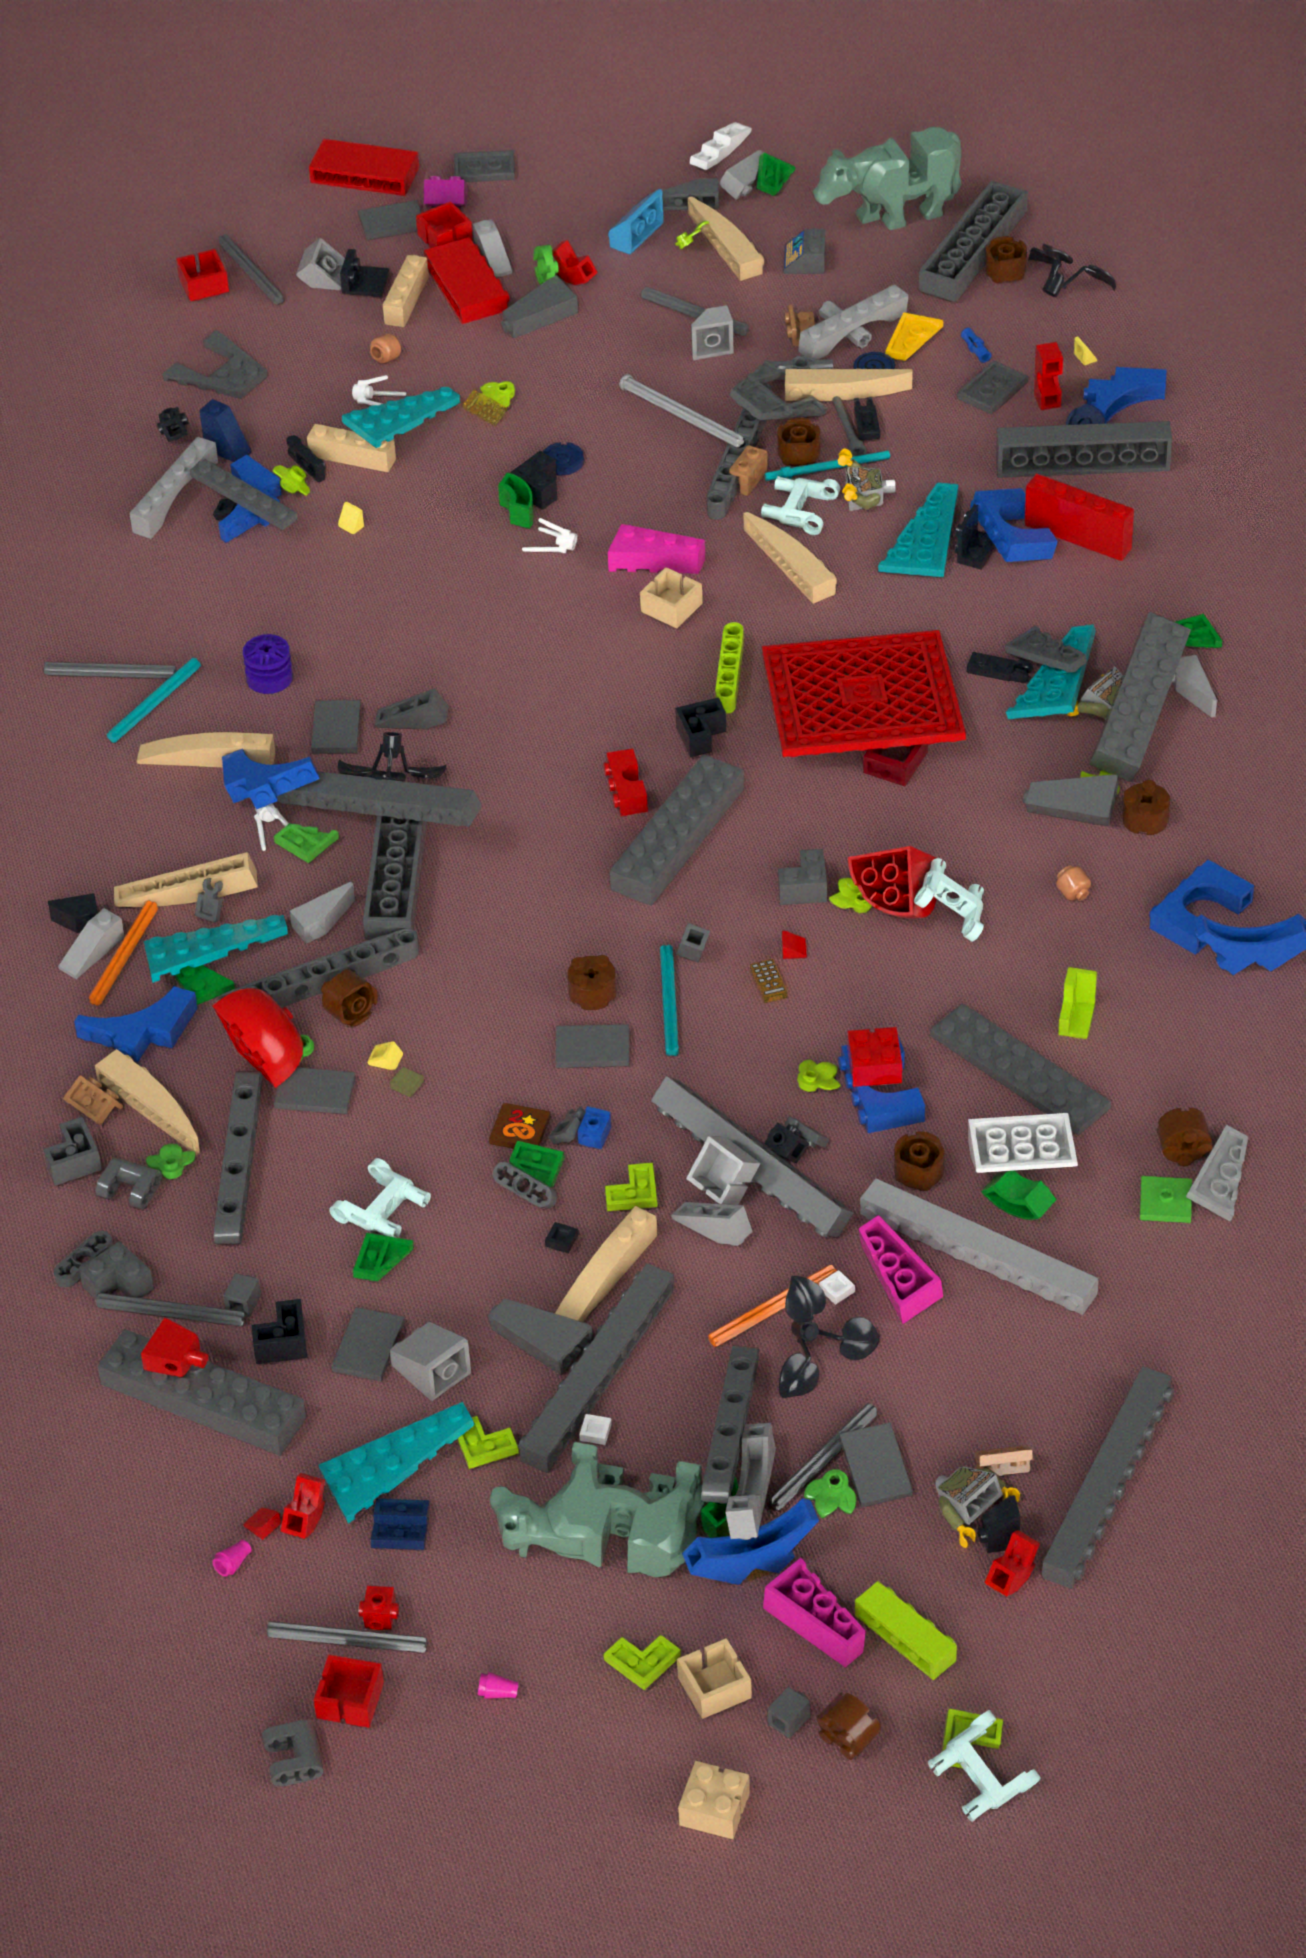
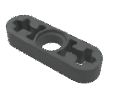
M500 1162L495 1166L493 1178L498 1184L537 1207L549 1209L555 1205L557 1193L549 1185L513 1164ZM503 1170H507V1173L515 1176L513 1180L505 1178L502 1174ZM527 1178L530 1181V1187L526 1192H522L520 1183L523 1179ZM536 1191L546 1193V1196L548 1197L547 1201H544L542 1197L536 1195Z
M106 1231L95 1232L54 1268L57 1285L60 1287H71L81 1279L79 1268L113 1246L112 1236ZM81 1256L90 1257V1259L84 1263L77 1261V1259Z

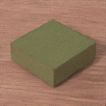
M402 1067L390 1081V1088L411 1097L424 1082V1077Z

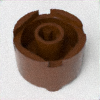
M1010 236L997 237L991 240V244L986 246L985 271L992 278V281L999 284L1004 281L1022 280L1024 278L1027 261L1026 244L1021 240L1019 242L1014 241L1013 237Z
M792 418L787 420V424L783 426L781 424L778 427V455L782 463L786 466L816 463V459L820 455V428L817 424L816 426L811 424V420L806 418Z
M1145 780L1143 783L1135 784L1124 791L1122 817L1123 824L1129 831L1139 834L1140 831L1147 832L1146 835H1154L1166 828L1169 820L1170 795L1163 787L1156 785L1153 780Z
M606 955L572 959L567 972L568 991L571 1002L581 1005V1008L585 1010H600L608 1006V1002L612 999L614 1000L617 994L616 972L609 958Z
M350 969L343 970L330 981L325 982L321 988L324 1010L341 1023L351 1027L365 1022L372 1014L370 1011L372 1005H376L378 1001L376 988Z
M1189 1107V1111H1181V1108H1176L1168 1111L1159 1119L1157 1133L1163 1155L1168 1160L1185 1167L1212 1151V1140L1207 1122L1200 1110Z
M918 1131L916 1135L908 1136L906 1134L900 1137L894 1148L895 1179L907 1187L919 1189L923 1192L929 1191L932 1186L937 1184L944 1174L945 1152L940 1139L924 1131Z
M840 1692L817 1716V1722L821 1728L819 1732L820 1737L828 1744L834 1742L838 1745L841 1753L849 1760L858 1756L881 1732V1726L876 1717L872 1721L867 1715L870 1709L858 1698L847 1692L844 1696Z

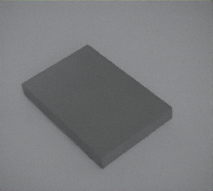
M514 150L454 153L455 176L461 177L465 182L515 180Z
M417 200L358 210V216L366 240L417 231L416 215L421 214Z
M993 360L957 392V399L992 415L1028 382V376Z
M360 700L315 701L311 745L312 754L357 753L361 712Z
M629 1024L556 1026V1068L629 1066Z
M296 1068L292 1075L278 1086L274 1107L275 1109L347 1114L356 1079L355 1072Z
M355 1307L332 1363V1372L382 1381L391 1359L390 1349L393 1348L399 1339L405 1324V1318L403 1316Z
M891 1422L840 1434L839 1439L861 1508L912 1496L913 1491Z

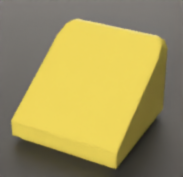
M1078 336L1075 337V356L1084 365L1096 362V357Z
M346 501L343 505L338 526L351 534L358 532L364 527L362 509Z
M394 1041L375 1045L367 1063L375 1067L396 1070L403 1052Z

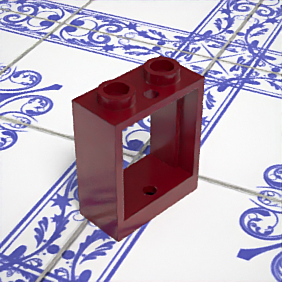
M928 744L907 747L913 750L904 763L879 755L883 750L882 748L868 749L863 756V773L905 787L928 753Z

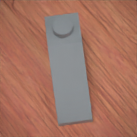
M760 149L729 168L719 182V185L736 200L743 195L747 196L753 189L751 185L757 175L759 156L763 153Z
M493 220L473 223L474 244H477L481 256H485L487 265L492 267L495 277L513 274L500 234Z
M1197 655L1181 657L1172 679L1176 692L1210 717H1216L1217 699Z
M346 883L290 910L292 928L306 944L326 935L355 901L353 883Z
M103 908L87 922L59 964V970L75 979L79 978L124 939L122 919Z
M685 1202L671 1214L673 1220L720 1244L739 1245L753 1232L744 1205Z

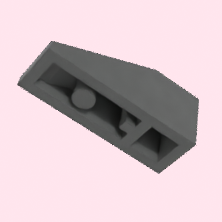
M718 178L696 179L662 191L663 211L688 210V197L691 196L712 209H719Z
M434 688L378 709L375 726L377 728L428 729L446 722L449 706Z

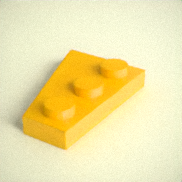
M903 312L885 354L896 360L906 361L943 327V320Z

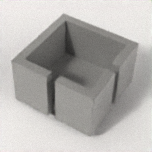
M708 1136L686 1179L700 1190L706 1191V1194L719 1204L739 1205L748 1188L745 1182H751L761 1163L727 1137Z

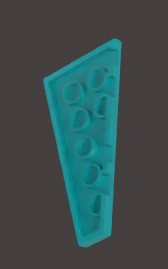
M441 387L438 390L425 391L415 396H406L404 399L388 401L385 404L371 405L362 410H352L350 413L342 414V423L377 449L384 440L389 442L394 439L395 434H404L422 424L423 419L426 417L429 419L435 417L437 411H446L459 404L460 395L450 387Z
M936 483L926 497L924 505L916 511L915 518L909 521L897 538L895 546L889 549L885 560L879 563L878 572L944 577L959 484Z
M1094 624L1074 626L1062 639L1064 646H1071L1084 653L1087 662L1096 633ZM1087 663L1075 672H1066L1065 670L1043 664L1027 684V691L1016 698V705L1013 708L1009 707L1006 711L1007 718L1044 717L1052 714L1074 712Z
M270 915L264 919H248L242 923H227L220 927L200 928L193 932H178L172 936H156L145 940L144 947L152 983L159 981L160 976L170 972L172 976L179 974L180 969L190 966L195 968L226 957L230 950L238 948L239 951L248 949V945L255 941L265 943L287 935L288 930L284 915Z
M461 1402L319 1464L320 1472L347 1523L352 1522L355 1519L354 1515L361 1509L365 1508L367 1510L374 1504L373 1500L379 1495L389 1493L419 1469L418 1465L425 1459L431 1460L437 1455L436 1451L445 1444H451L474 1426L473 1419L464 1403Z

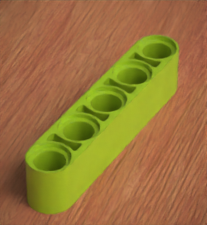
M730 622L723 628L715 696L716 698L719 697L726 714L736 709L744 649V629L737 622Z

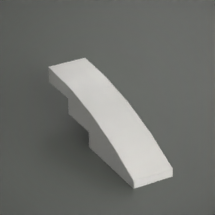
M734 122L714 131L713 139L702 144V151L691 156L690 164L705 170L718 164L751 133L752 128Z

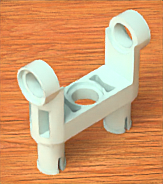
M777 476L775 490L791 493L785 506L778 507L764 503L761 517L776 519L784 525L803 528L806 533L817 535L823 528V520L815 515V513L801 511L807 497L827 501L835 499L840 492V485L832 479L819 482L804 478L792 480ZM825 487H830L835 492L830 493L826 491ZM809 521L817 523L818 527L811 526Z
M933 859L930 871L926 873L923 886L915 896L914 903L924 908L931 901L932 897H935L965 918L961 933H963L965 938L973 942L981 934L984 924L980 922L983 910L981 899L984 889L981 886L978 892L980 885L972 884L966 890L944 875L945 861L941 865L942 859ZM955 892L959 895V897L953 899L950 898L947 895V893Z
M375 1158L368 1166V1171L377 1180V1183L386 1188L366 1210L346 1200H337L330 1207L329 1211L331 1216L339 1223L346 1224L349 1221L371 1233L379 1232L385 1236L398 1237L401 1233V1226L387 1220V1218L406 1199L421 1207H425L430 1201L431 1194L413 1186L414 1184L410 1179L393 1172L385 1161Z
M990 1710L980 1715L970 1724L969 1728L950 1740L944 1751L928 1760L930 1769L935 1767L933 1773L937 1776L941 1775L942 1772L956 1762L959 1763L980 1790L981 1794L962 1806L964 1814L969 1813L967 1818L971 1822L975 1821L977 1817L990 1808H999L1019 1792L1024 1793L1041 1779L1036 1770L1032 1769L1028 1773L1024 1771L1002 1787L970 1745L987 1732L986 1729L997 1720Z

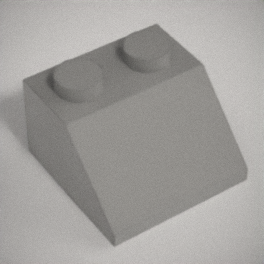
M319 238L304 250L296 276L311 288L340 290V272L345 258L322 238Z
M727 305L706 309L691 324L693 360L734 353L733 320Z

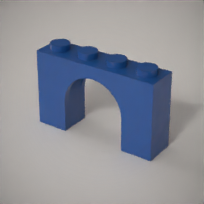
M1022 488L975 492L970 509L974 504L978 505V521L1006 562L1053 558L1058 541L1049 528L1021 529L1004 521L1025 519L1026 494Z
M1208 859L1201 866H1197L1193 874L1187 879H1183L1173 892H1169L1159 905H1155L1151 909L1149 914L1150 929L1196 955L1207 943L1201 942L1196 936L1194 919L1197 916L1191 914L1185 907L1194 901L1209 900L1239 915L1253 902L1254 885Z
M898 1036L902 1059V1069H904L905 1051ZM847 1045L841 1046V1056L838 1057L839 1068L841 1071H845L846 1087L852 1090L851 1099L853 1106H858V1119L861 1125H865L867 1133L925 1122V1104L919 1088L882 1093L873 1090L869 1086L853 1087Z

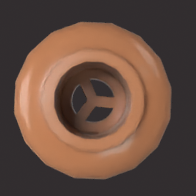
M389 333L376 337L370 345L371 356L382 364L396 359L401 352L399 340Z
M1069 865L1058 873L1056 886L1069 901L1075 899L1081 901L1089 895L1091 880L1079 866L1072 867Z

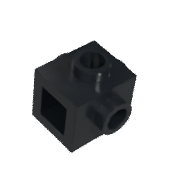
M178 407L167 408L161 414H158L160 421L157 423L161 435L165 434L168 442L188 435V418L185 412H180Z
M777 1122L775 1127L769 1131L768 1138L764 1144L769 1146L772 1151L783 1159L785 1157L797 1164L810 1142L799 1136L801 1131L788 1123L785 1127Z

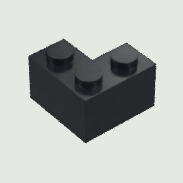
M542 451L537 452L510 472L528 484L532 491L533 505L544 510L558 499L556 460Z
M719 697L675 708L676 729L689 756L694 757L711 753V736L726 732V711Z
M301 1299L275 1302L277 1322L251 1325L256 1364L308 1358Z

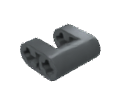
M114 1157L97 1182L96 1195L110 1200L122 1182L130 1184L134 1187L130 1194L129 1204L132 1207L143 1210L157 1191L162 1173L160 1170Z
M300 1720L272 1726L264 1730L262 1739L265 1750L278 1752L293 1748L295 1758L281 1760L270 1766L269 1772L273 1785L281 1787L311 1781L323 1774L324 1769L314 1724L311 1721Z

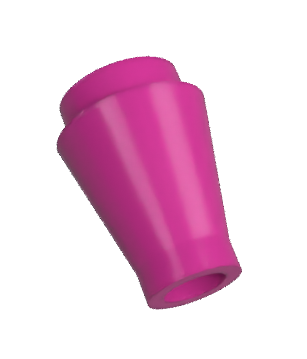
M240 1540L238 1543L216 1553L213 1560L215 1570L222 1576L233 1575L247 1555L251 1553V1546L247 1541Z
M491 1672L480 1674L477 1695L484 1696V1699L516 1698L518 1682Z

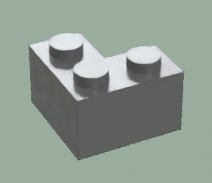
M823 849L800 850V867L778 868L780 905L827 902V878Z
M83 1116L59 1124L63 1143L43 1149L47 1170L54 1186L102 1170L98 1149Z
M120 1241L79 1268L82 1286L94 1299H97L99 1293L111 1294L118 1288L126 1296L138 1298L143 1297L154 1289L151 1270Z

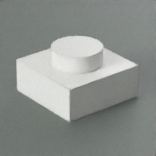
M839 1270L819 1282V1286L823 1289L825 1295L835 1305L855 1292V1285Z
M586 1414L579 1434L580 1441L606 1445L612 1425L611 1418Z

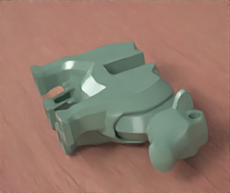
M929 127L921 132L913 131L911 132L910 159L907 158L892 137L888 138L882 145L868 147L862 153L852 158H846L840 150L835 149L832 151L833 155L828 158L827 164L821 169L819 184L813 190L814 198L820 204L827 205L835 198L847 195L854 190L862 196L863 200L862 206L856 210V216L860 222L865 224L879 220V212L883 206L885 213L882 216V221L889 230L906 226L903 209L905 201L916 199L924 194L926 195L925 201L919 206L921 214L926 220L943 216L942 206L944 201L954 199L953 195L957 194L961 187L959 175L962 153L961 140L956 133L948 132L941 127Z
M574 1442L572 1446V1462L576 1466L571 1473L570 1480L553 1498L542 1506H539L530 1498L514 1494L505 1486H498L491 1492L490 1506L496 1514L503 1545L509 1550L519 1549L520 1557L526 1558L529 1546L535 1544L553 1550L563 1557L582 1559L596 1567H601L610 1534H616L621 1537H629L627 1573L640 1572L655 1578L670 1575L680 1565L685 1563L682 1553L696 1539V1520L706 1503L702 1501V1485H700L702 1481L701 1465L679 1461L676 1466V1478L651 1473L649 1478L650 1492L642 1493L637 1489L622 1485L624 1481V1468L598 1464V1448L595 1445Z

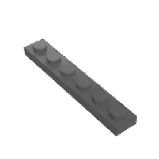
M206 459L190 469L191 477L281 530H284L298 519L297 512Z

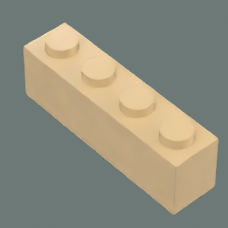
M407 255L383 303L385 325L405 327L429 278L427 257Z
M314 424L307 436L308 448L320 459L383 472H389L396 460L394 439L389 442L384 440L381 442V446L376 449L354 431Z

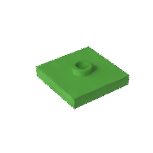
M1141 1176L1140 1220L1191 1223L1192 1200L1187 1198L1186 1195L1192 1186V1179Z

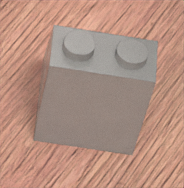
M431 1322L417 1328L410 1336L403 1341L397 1342L390 1349L392 1367L431 1401L471 1373L468 1340Z

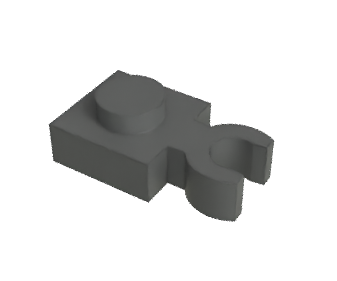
M207 878L202 884L205 892L198 893L194 916L217 922L220 920L223 898L217 895L222 890L223 883L218 881L215 883V888L211 886V878Z
M579 1106L576 1111L570 1109L566 1114L565 1120L557 1124L548 1137L554 1145L561 1142L568 1143L576 1137V1131L581 1124L580 1121L583 1120L586 1113L582 1106Z
M791 1116L788 1117L784 1124L787 1126L789 1123L801 1131L799 1134L810 1142L809 1146L813 1148L816 1145L825 1148L830 1140L815 1129Z

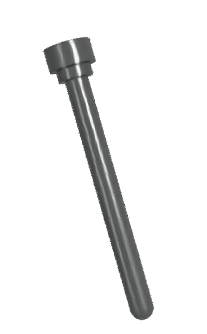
M838 396L834 397L832 401L850 442L848 450L852 453V457L865 455L867 452L866 447L862 441L857 439L841 398Z

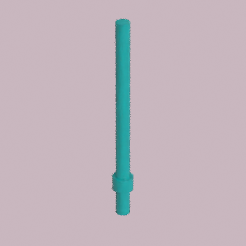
M887 450L852 457L850 460L854 459L859 464L890 459V452ZM837 459L793 468L786 466L781 467L780 470L765 472L764 478L765 481L775 480L777 476L792 479V476L847 467V465L841 466Z

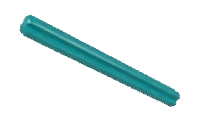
M191 658L107 733V738L112 743L117 742L201 667V663L197 658Z
M662 945L660 947L665 1050L666 1055L670 1057L672 1055L677 1056L679 1053L673 947L671 945Z

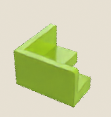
M1068 967L1064 983V997L1059 1017L1058 1035L1082 1039L1088 1038L1096 1000V971Z

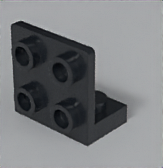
M348 249L340 272L342 294L381 297L390 273L389 268L360 266V258H357L356 249Z
M974 504L970 511H966L962 524H958L955 536L958 537V542L955 547V553L957 554V563L982 570L995 549V545L987 533L978 531V505Z

